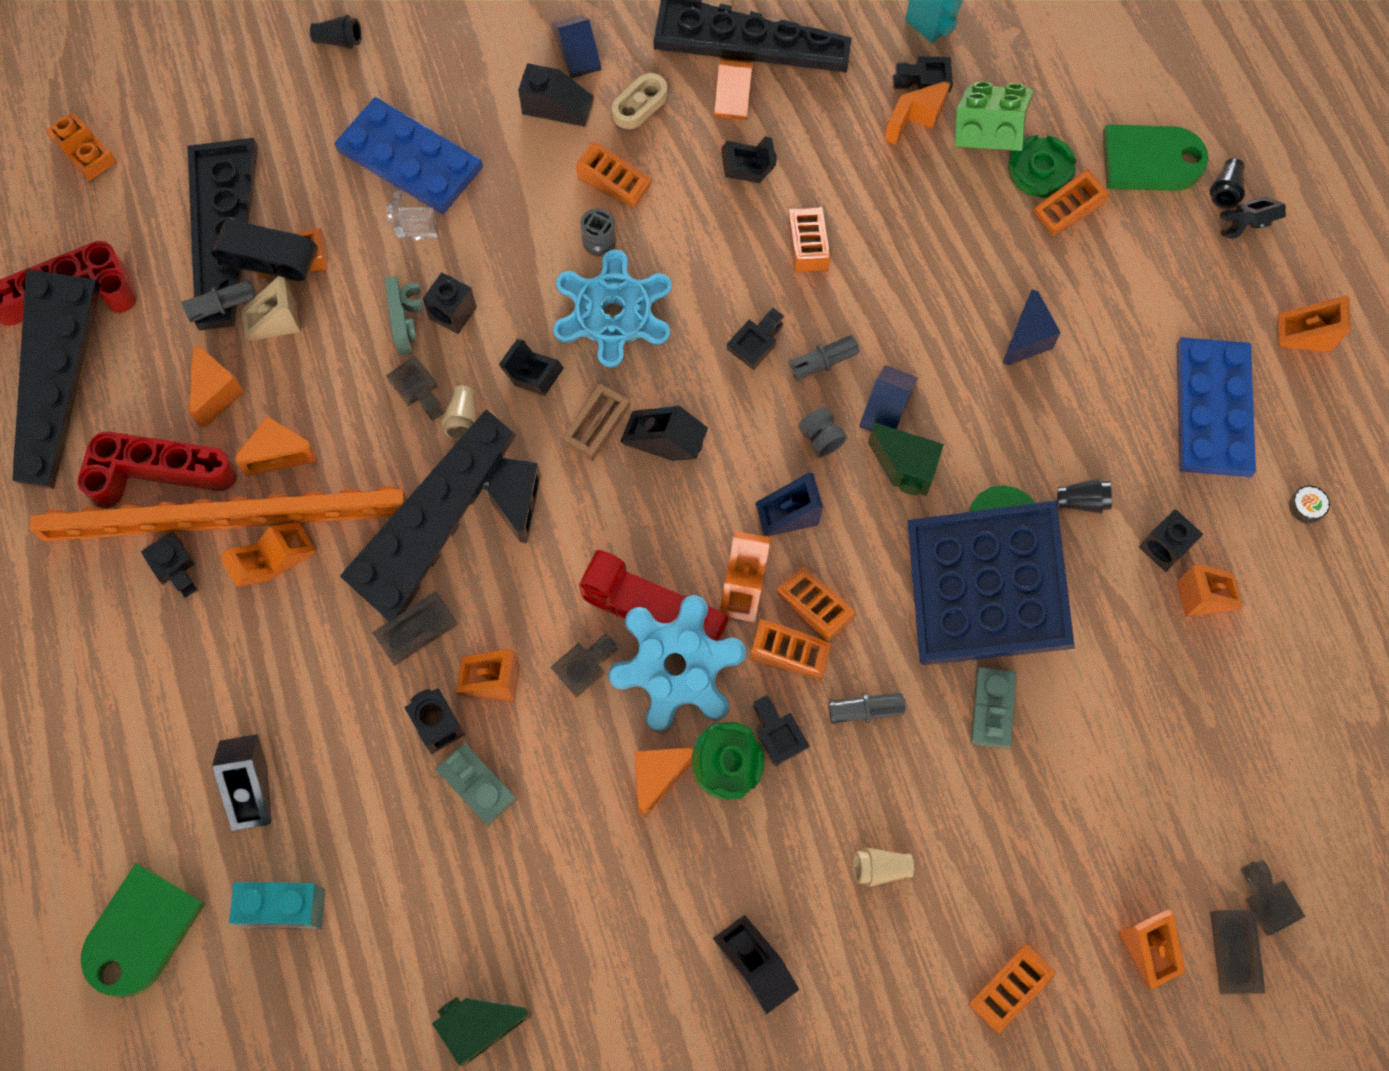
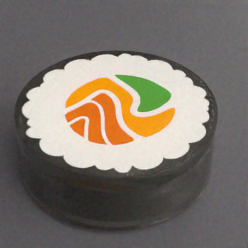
M1307 485L1299 488L1291 496L1289 509L1292 515L1300 522L1312 524L1320 521L1328 513L1330 500L1322 489Z

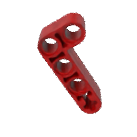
M105 241L89 243L27 268L97 280L101 284L100 297L108 308L114 312H126L136 304V291L126 267L112 246ZM27 269L0 279V323L3 325L12 326L23 322Z
M108 431L98 433L91 438L78 475L77 484L79 489L97 507L110 508L121 500L128 478L224 491L235 484L237 470L228 456L221 449ZM116 449L112 456L105 458L110 451ZM151 455L149 460L140 463L145 456ZM187 460L185 465L175 468L180 461ZM106 482L101 490L95 491L98 485Z
M603 550L595 551L579 583L581 597L586 602L623 619L626 618L627 613L631 609L642 607L646 608L656 621L670 623L678 617L680 605L686 598L684 595L627 572L626 564L623 560ZM708 606V614L703 624L706 635L712 640L720 641L729 618L722 612Z

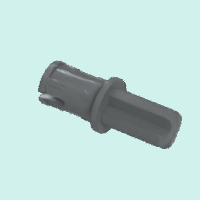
M245 280L220 290L212 287L210 292L182 301V306L187 318L193 323L219 312L225 314L226 308L253 299L256 293L252 283L249 280Z
M849 335L824 347L821 344L817 345L816 350L789 360L791 372L795 371V374H793L796 381H799L820 370L825 369L829 371L832 365L858 355L859 347L855 338Z
M862 693V697L838 700L829 699L828 702L831 724L865 720V723H870L871 719L902 716L906 712L905 698L901 693L868 696L867 693Z

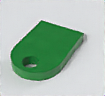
M1106 124L1103 130L1107 189L1184 190L1196 184L1207 167L1208 151L1205 144L1196 134L1185 128L1176 126ZM1190 154L1194 156L1197 163L1191 164L1186 162L1182 155Z
M135 863L83 944L81 968L85 979L95 990L109 996L129 997L143 992L158 979L206 903ZM116 961L120 964L122 973L116 983L108 985L103 979V971L108 964Z

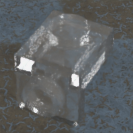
M393 191L392 203H387L386 216L388 224H393L396 236L410 237L415 240L438 238V223L434 209L405 207L401 191Z

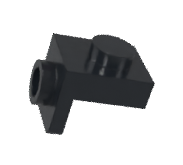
M765 136L757 146L726 141L721 147L725 177L761 183L776 166L777 155L774 151L771 137Z
M516 339L499 363L500 368L514 386L544 396L564 369L557 359L532 352L526 342L521 339Z

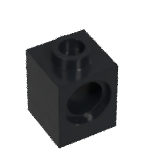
M443 272L440 273L423 298L429 319L459 334L477 308L472 288Z
M1174 509L1147 536L1139 548L1167 572L1203 536V533L1178 510Z
M439 688L433 691L427 689L419 692L411 698V703L404 707L431 754L465 736L464 731ZM434 710L442 712V719L439 723L433 726L424 724V719L429 712Z

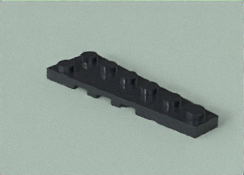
M661 0L654 36V49L847 72L852 37L810 26H802L784 19L778 22L767 20L762 17L761 13L753 11L750 12V15L733 11L732 6L720 3L718 7L703 3L702 0Z
M254 138L187 146L194 298L212 291V287L220 290L240 283L242 269L219 262L212 256L211 251L226 220L248 224L258 151ZM237 305L226 308L225 314L219 312L195 321V325L199 331L232 327L235 325Z
M31 269L26 271L12 481L54 489L101 284L95 279Z
M486 409L340 575L346 583L390 623L396 625L400 621L420 589V582L431 566L434 567L441 556L439 552L450 535L453 536L460 525L458 522L468 506L477 499L483 489V484L494 472L516 437V434Z

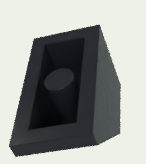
M530 63L526 64L518 89L522 114L586 127L594 96L559 69Z
M681 406L632 411L620 442L626 446L671 461L692 460L697 458L698 453L703 447V440L708 427Z
M502 458L490 478L483 484V488L488 491L492 505L519 542L527 543L541 478L538 463Z
M258 734L220 740L212 768L231 830L235 831L271 824L267 764Z
M745 915L713 938L746 989L766 1014L799 991L782 958Z

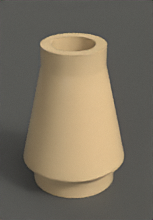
M457 386L454 388L453 396L441 421L444 435L452 440L459 441L476 421L475 391L468 386Z
M865 847L863 851L854 853V878L857 884H865L868 888L902 878H912L914 875L913 857L911 854H900Z

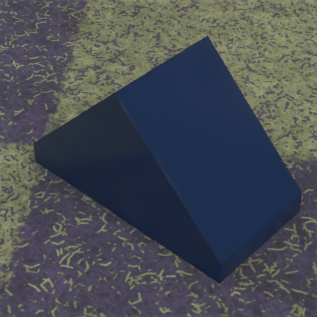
M580 15L551 23L570 78L601 70L590 19Z
M1031 290L1002 362L1006 365L1014 364L1053 349L1061 333L1040 293L1036 290Z
M885 365L876 379L859 427L872 431L875 422L897 429L918 377Z
M807 473L755 502L764 536L818 526L823 509L813 473Z

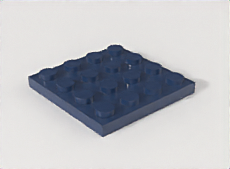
M1057 500L908 520L919 659L922 665L1075 649Z

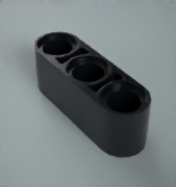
M226 220L222 225L211 254L219 262L231 267L276 277L279 276L294 281H304L318 251V246L312 240L298 234Z

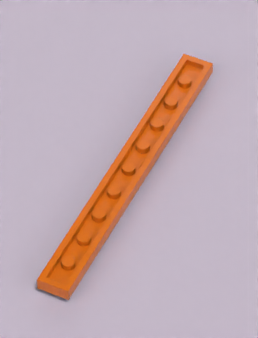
M383 486L377 488L376 491L362 492L358 489H344L338 494L310 491L304 493L303 496L288 497L283 494H271L266 499L253 500L248 497L238 496L224 502H214L209 499H198L193 501V504L181 505L173 502H159L153 507L125 504L119 506V509L104 510L99 507H85L81 512H66L52 509L45 511L44 514L30 515L29 529L42 541L171 533L172 531L186 532L271 526L294 522L313 523L392 517L407 500L403 489Z

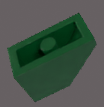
M874 422L868 444L891 484L899 487L904 493L927 496L944 444Z
M456 997L437 1011L440 1018L434 1021L432 1025L458 1065L466 1066L532 1015L527 1008L471 998H465L463 1001H460Z

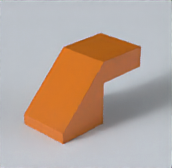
M941 82L901 95L888 121L884 141L897 145L908 120L933 129L945 105L950 84Z
M294 522L269 526L257 544L227 548L220 556V559L236 587L268 582L312 556L316 549L301 524Z
M735 531L720 605V612L727 617L750 622L756 621L771 538Z

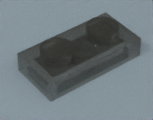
M435 591L372 633L395 666L458 625V623Z
M1215 910L1210 912L1220 995L1266 993L1255 910Z

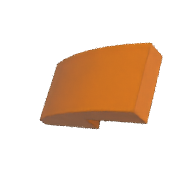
M73 112L58 119L54 125L45 130L58 148L89 181L117 163L111 152L95 138L90 129Z

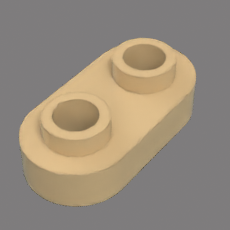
M647 73L634 81L612 103L614 123L622 129H634L646 121L667 100V83L665 79L658 74ZM652 93L655 94V96L650 97L647 96V94Z

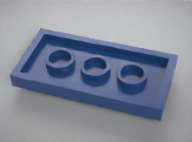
M377 97L371 100L334 143L338 152L442 215L445 214L483 168L480 158Z
M1181 337L1177 342L1179 471L1252 477L1256 472L1251 343Z

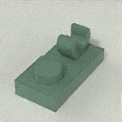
M397 276L384 278L394 343L399 356L412 354L411 340L417 339L414 319H407L405 310L412 313L423 310L421 299L409 300L412 295L421 294L419 284L408 283L401 289Z
M978 667L976 670L970 744L1003 749L1011 747L1016 672Z
M465 742L435 768L487 826L494 822L517 800Z

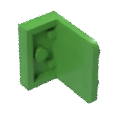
M975 82L968 86L957 106L955 146L1022 151L1025 138L1026 113L1033 98V89L1026 88L1025 85L1019 83L1008 84L1006 87L992 86V83Z

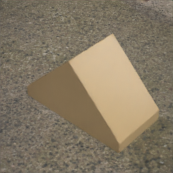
M278 276L241 309L245 340L254 341L300 332L297 303L283 277Z

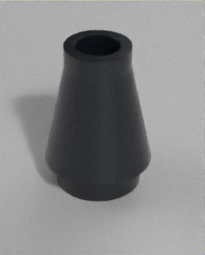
M349 15L310 25V37L313 43H323L352 49L354 45L361 43L362 31L357 18H351Z
M1231 158L1225 161L1223 169L1210 188L1212 202L1220 208H1233L1245 196V164L1240 159Z
M1099 477L1068 486L1057 487L1058 508H1069L1101 514L1103 510H1111L1112 490L1110 480L1101 481Z

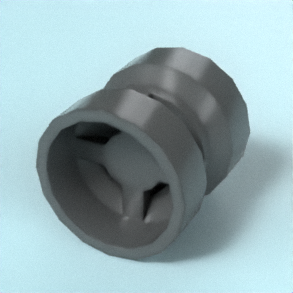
M598 208L587 211L580 221L583 247L591 255L603 256L606 252L613 250L616 244L614 218L611 213L604 209Z
M827 407L811 412L798 425L802 434L812 441L811 448L818 457L834 452L847 440V436L842 428L836 427L834 424V416Z

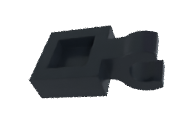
M918 56L916 65L897 63L896 74L892 76L893 88L905 89L913 84H917L919 90L941 82H947L950 84L948 91L950 93L953 87L951 57Z
M1266 196L1237 205L1236 210H1226L1220 214V219L1225 221L1233 220V223L1229 229L1222 230L1221 235L1230 239L1237 238L1249 224L1253 228L1268 227L1272 224V221L1286 217L1285 203Z
M772 308L758 325L749 319L727 343V350L754 370L776 346V339L772 336L777 334L782 328L783 323L781 320L784 316Z
M173 531L140 551L162 584L171 580L184 598L198 590L186 572L195 563Z
M768 695L754 702L755 705L752 707L765 726L758 730L756 734L775 767L810 747L791 713L780 718Z

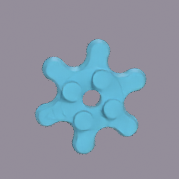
M617 249L610 250L604 254L602 259L603 268L597 277L586 279L575 272L566 271L561 273L556 280L558 291L572 299L575 303V308L571 315L556 321L553 327L554 336L563 343H571L581 337H588L591 340L597 341L599 344L598 360L607 368H615L623 361V347L627 341H634L640 338L659 346L664 344L670 337L669 325L657 319L651 313L652 304L665 298L672 289L670 278L665 274L657 273L644 280L633 279L627 272L628 259L626 254ZM609 304H618L622 307V311L615 315L614 318H611L610 315L604 312V308Z
M697 595L688 596L682 601L678 617L670 623L656 621L646 608L637 607L631 609L626 615L625 626L636 637L639 644L638 652L631 660L614 663L608 672L609 682L614 688L622 690L638 686L647 691L651 703L646 713V722L649 728L655 732H664L671 728L674 723L676 710L685 704L697 706L709 720L717 721L723 719L728 714L729 701L717 689L715 683L716 676L724 667L741 664L747 655L745 644L740 639L728 638L722 641H715L706 635L703 624L708 614V605L704 598ZM672 653H678L685 658L686 668L680 675L672 674L665 666L668 656Z

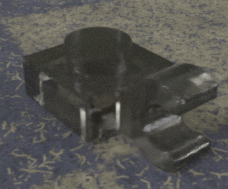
M416 356L386 375L389 383L408 406L418 401L432 421L444 414L443 410L439 407L441 405L431 392L438 387L436 381Z
M606 633L587 650L580 643L576 644L550 668L577 698L605 673L599 663L610 658L618 648L616 643Z
M1263 859L1240 868L1242 875L1255 893L1245 900L1266 936L1273 935L1305 917L1286 882L1282 880L1273 884L1272 874Z

